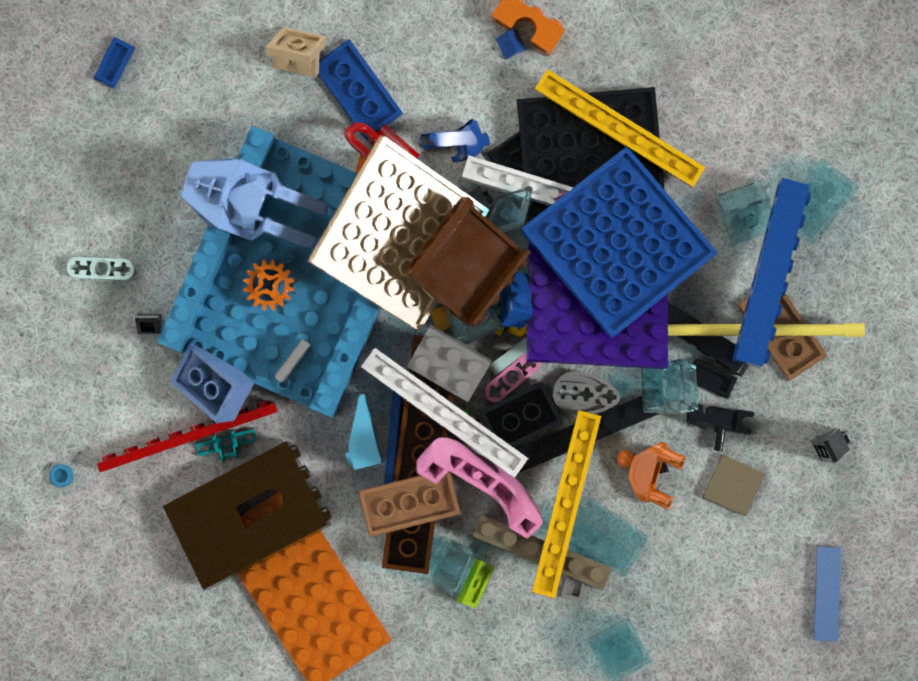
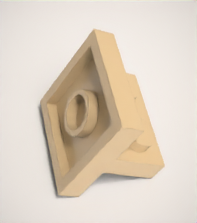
M283 27L266 46V55L273 56V68L316 77L319 74L320 52L326 46L327 36Z

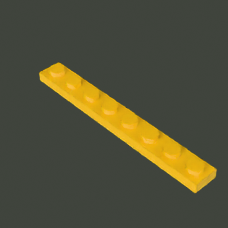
M549 69L546 70L534 89L691 188L695 186L706 168Z
M581 410L577 412L531 593L553 599L556 597L601 419L599 415Z

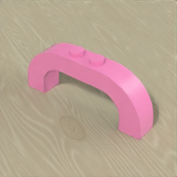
M437 438L418 457V474L437 484L448 471L454 473L493 497L506 512L510 529L528 539L543 524L537 504L517 479L460 442L449 438Z

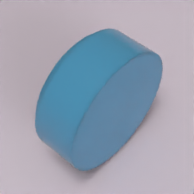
M58 464L51 469L49 478L54 486L66 487L73 481L74 473L68 465Z

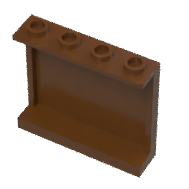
M469 196L458 199L403 272L466 326H475L485 319L487 309L497 303L502 289L512 283L514 280L513 275L517 269L520 270L527 263L528 259L526 257L531 251L528 249L522 250L474 208L475 202Z

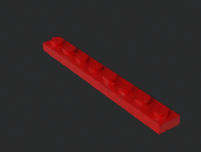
M270 400L256 404L258 409L248 411V408L241 409L234 421L216 423L212 419L213 424L204 426V423L190 427L191 432L183 434L182 430L168 434L169 439L160 441V438L146 442L147 447L138 449L136 445L124 449L125 454L116 457V454L112 453L103 456V462L97 463L99 471L104 472L279 412L277 404H271Z

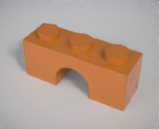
M501 0L493 12L491 20L509 31L520 21L530 22L535 28V34L530 41V45L550 56L565 32V29L562 28L563 24L555 18L548 19L543 16L544 12L534 5L529 7L523 3L524 0Z

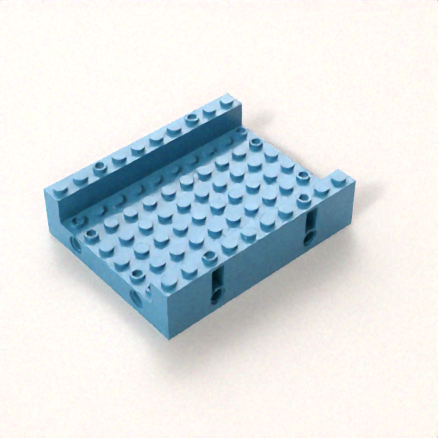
M251 125L237 157V160H243L275 173L281 186L330 205L326 216L270 197H264L258 216L269 218L273 222L318 238L316 246L358 175L354 171L275 138L273 134ZM208 225L157 343L185 353L189 344L193 343L238 368L255 384L306 405L329 417H335L382 308L308 262L315 249H310L267 233L261 234L252 241ZM262 260H266L268 265H270L272 260H275L276 267L281 263L284 264L283 271L290 270L291 273L287 277L295 281L290 284V287L295 289L294 292H288L287 294L291 297V300L284 299V307L276 304L275 311L271 309V306H268L266 311L262 310V304L256 308L253 306L255 299L247 300L250 292L243 291L244 288L248 287V284L243 282V279L250 278L247 270L254 272L253 264L256 263L261 267ZM264 270L267 275L271 276L279 273L275 270ZM257 276L254 280V289L258 287L259 283ZM266 280V286L263 290L268 289L272 291V285L275 283V281L270 282L269 280ZM284 281L280 284L279 287L280 294H282L284 291ZM270 295L259 297L264 301H273ZM301 340L307 341L311 344V347L283 383L277 380L275 374Z

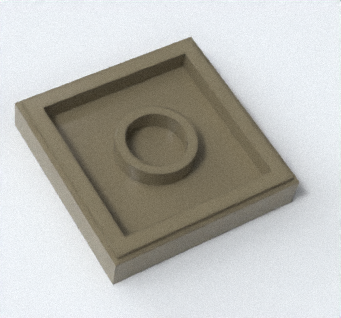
M721 455L703 497L746 516L765 474L725 455Z

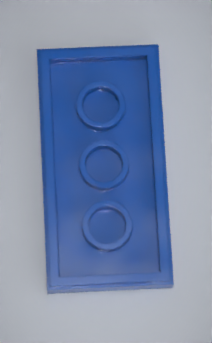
M350 39L319 60V77L353 123H364L378 133L384 125H389L403 115L401 109ZM361 133V135L367 141L369 138L365 134Z

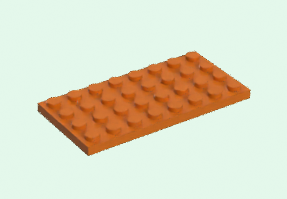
M276 492L241 515L245 527L247 528L279 511L283 505L281 493ZM322 531L238 575L306 681H330L392 640Z

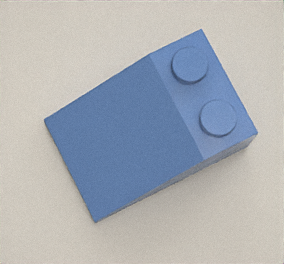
M193 343L189 344L170 381L216 423L234 421L254 385V382L238 368Z

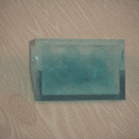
M590 497L574 522L570 540L625 577L638 558L648 535Z

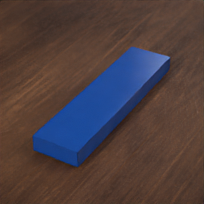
M393 391L384 484L394 481L403 397Z

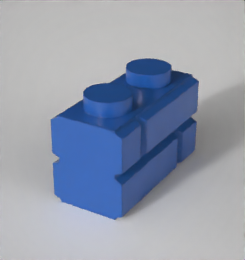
M515 272L512 283L500 292L502 325L523 328L533 314L528 274Z

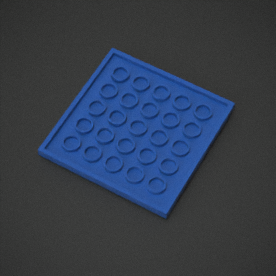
M628 147L620 151L520 230L523 236L610 339L614 338L718 253Z

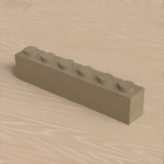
M484 515L480 516L472 536L539 564L544 540L531 535L527 539L510 529L508 525ZM567 550L561 574L597 589L604 590L612 568Z

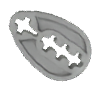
M578 371L567 372L560 376L555 382L552 391L556 406L562 412L569 415H577L578 410L592 414L603 412L617 405L620 400L619 391L609 382L592 374ZM562 385L566 386V390L569 391L573 390L575 386L579 392L589 388V392L593 393V396L589 397L588 401H584L582 396H577L576 400H572L571 395H565V399H561L560 394H557L556 391L561 389ZM608 390H612V394L616 395V398L611 400V403H607V399L597 397V394H607Z

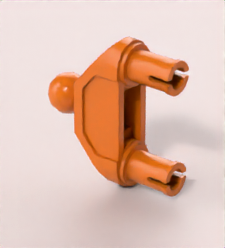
M662 441L635 456L630 450L620 451L617 455V462L623 468L631 467L628 478L636 497L644 503L652 502L668 510L673 503L670 500L673 501L674 497L656 488L662 462L680 470L685 463L682 460H686V456L669 449V446Z

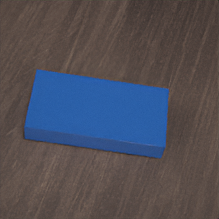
M114 37L94 79L115 89L135 47Z

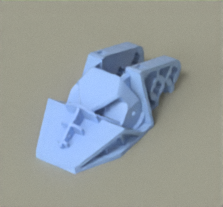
M234 158L191 162L180 197L209 226L252 241L261 234L267 233L310 249H315L318 238L273 222L269 218L258 216L264 197L275 198L322 216H326L330 206L327 203L281 186L275 173Z

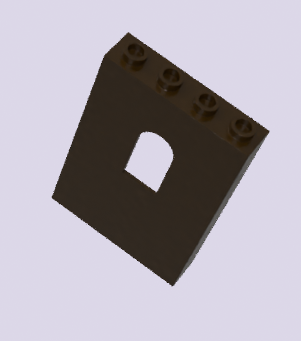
M285 441L163 506L203 590H210L332 526L330 522L332 519L331 513L326 506H322L319 500L322 498L321 493L316 485L312 486L309 480L311 473L306 465L302 466L298 458L301 454L295 444L292 445L290 442ZM268 490L280 492L283 497L281 509L246 528L236 507Z

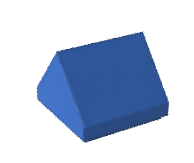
M517 29L507 31L496 39L505 60L526 51Z

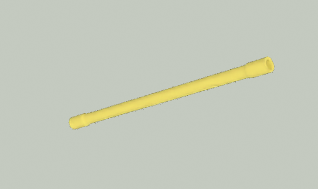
M864 323L774 324L773 326L776 328L775 336H865ZM668 324V336H738L741 324Z

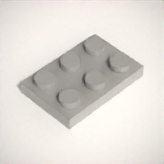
M430 325L407 367L468 402L492 360Z

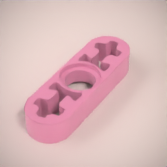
M524 353L486 386V398L491 402L501 401L538 370L541 363L534 362L536 365L534 368L531 366L527 367L525 371L528 374L523 376L522 371L515 365L518 362L521 366L526 363V353ZM510 370H515L519 373V381L515 384H511L506 380V374ZM502 377L503 382L510 389L506 391L504 387L499 392L501 395L499 398L496 396L491 398L489 396L491 392L489 388L492 385L495 388L498 387L501 383L497 380Z

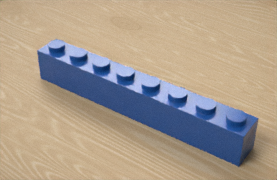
M786 178L778 181L732 358L734 362L756 368H761L763 364L768 363L771 352L767 350L769 341H773L776 334V328L773 327L775 318L779 319L782 311V305L779 304L781 295L785 296L788 282H785L786 275L791 273L794 260L791 259L792 252L797 250L800 237L796 236L798 229H802L806 215L802 214L804 205L808 206L811 198V192H808L810 185Z

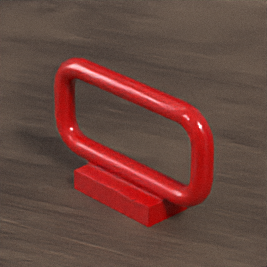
M356 122L347 127L344 132L347 142L366 160L371 151L354 136L357 132H361L371 139L370 144L373 147L379 137L383 136L414 158L418 159L420 156L387 125H384L377 133L368 125Z

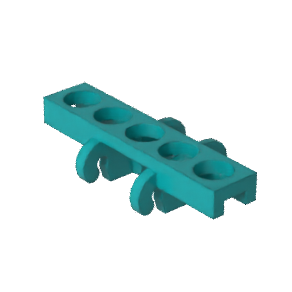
M254 428L235 433L234 429H231V434L216 438V435L212 434L211 440L196 443L195 446L198 457L219 452L220 456H218V459H221L222 463H224L226 458L235 456L236 459H239L238 454H240V451H237L236 447L255 442L257 438ZM252 433L253 438L246 440L244 434ZM236 436H241L242 441L238 442ZM229 438L231 444L229 446H224L222 444V439ZM211 443L214 444L215 449L211 448ZM208 445V451L201 452L199 447ZM233 447V452L223 454V449Z

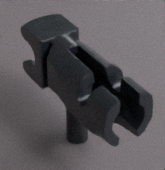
M689 403L686 423L703 430L707 428L714 429L716 433L714 451L723 452L726 431L751 435L752 430L745 428L742 425V420L745 417H753L754 412L708 406L706 412L703 413V406L701 404Z

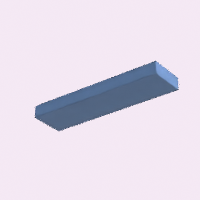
M816 547L814 640L838 641L840 547Z

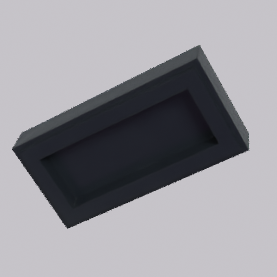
M696 358L686 377V380L726 399L729 398L738 379Z

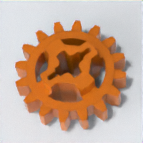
M262 260L261 267L256 263L253 264L255 271L247 270L250 278L243 279V282L248 284V287L244 288L243 291L250 292L247 300L255 299L253 306L257 308L262 304V310L264 311L267 310L268 306H271V309L275 311L276 304L284 307L283 300H291V297L287 295L288 292H294L295 290L290 287V284L295 282L294 279L287 277L291 271H283L284 264L282 263L276 267L275 260H272L270 265L267 264L266 260ZM264 270H275L279 273L271 276L267 275ZM257 276L259 283L258 287L254 289V280ZM266 280H269L270 282L275 281V283L272 285V291L268 289L263 290L266 286ZM284 281V291L282 294H280L279 287L280 284ZM270 295L273 301H264L259 297Z

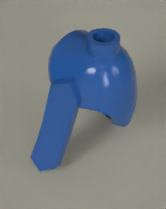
M470 119L456 131L421 134L418 141L419 143L422 136H429V141L432 145H421L425 149L463 145L457 146L458 154L451 157L453 163L466 161L468 155L476 157L481 153L483 147L490 145L487 132L482 133L478 121Z

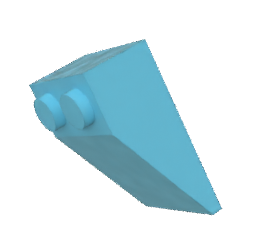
M366 394L359 395L348 445L349 452L345 453L348 466L353 465L354 470L383 462Z

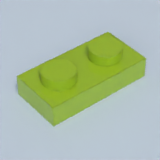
M474 558L455 600L476 609L495 566Z

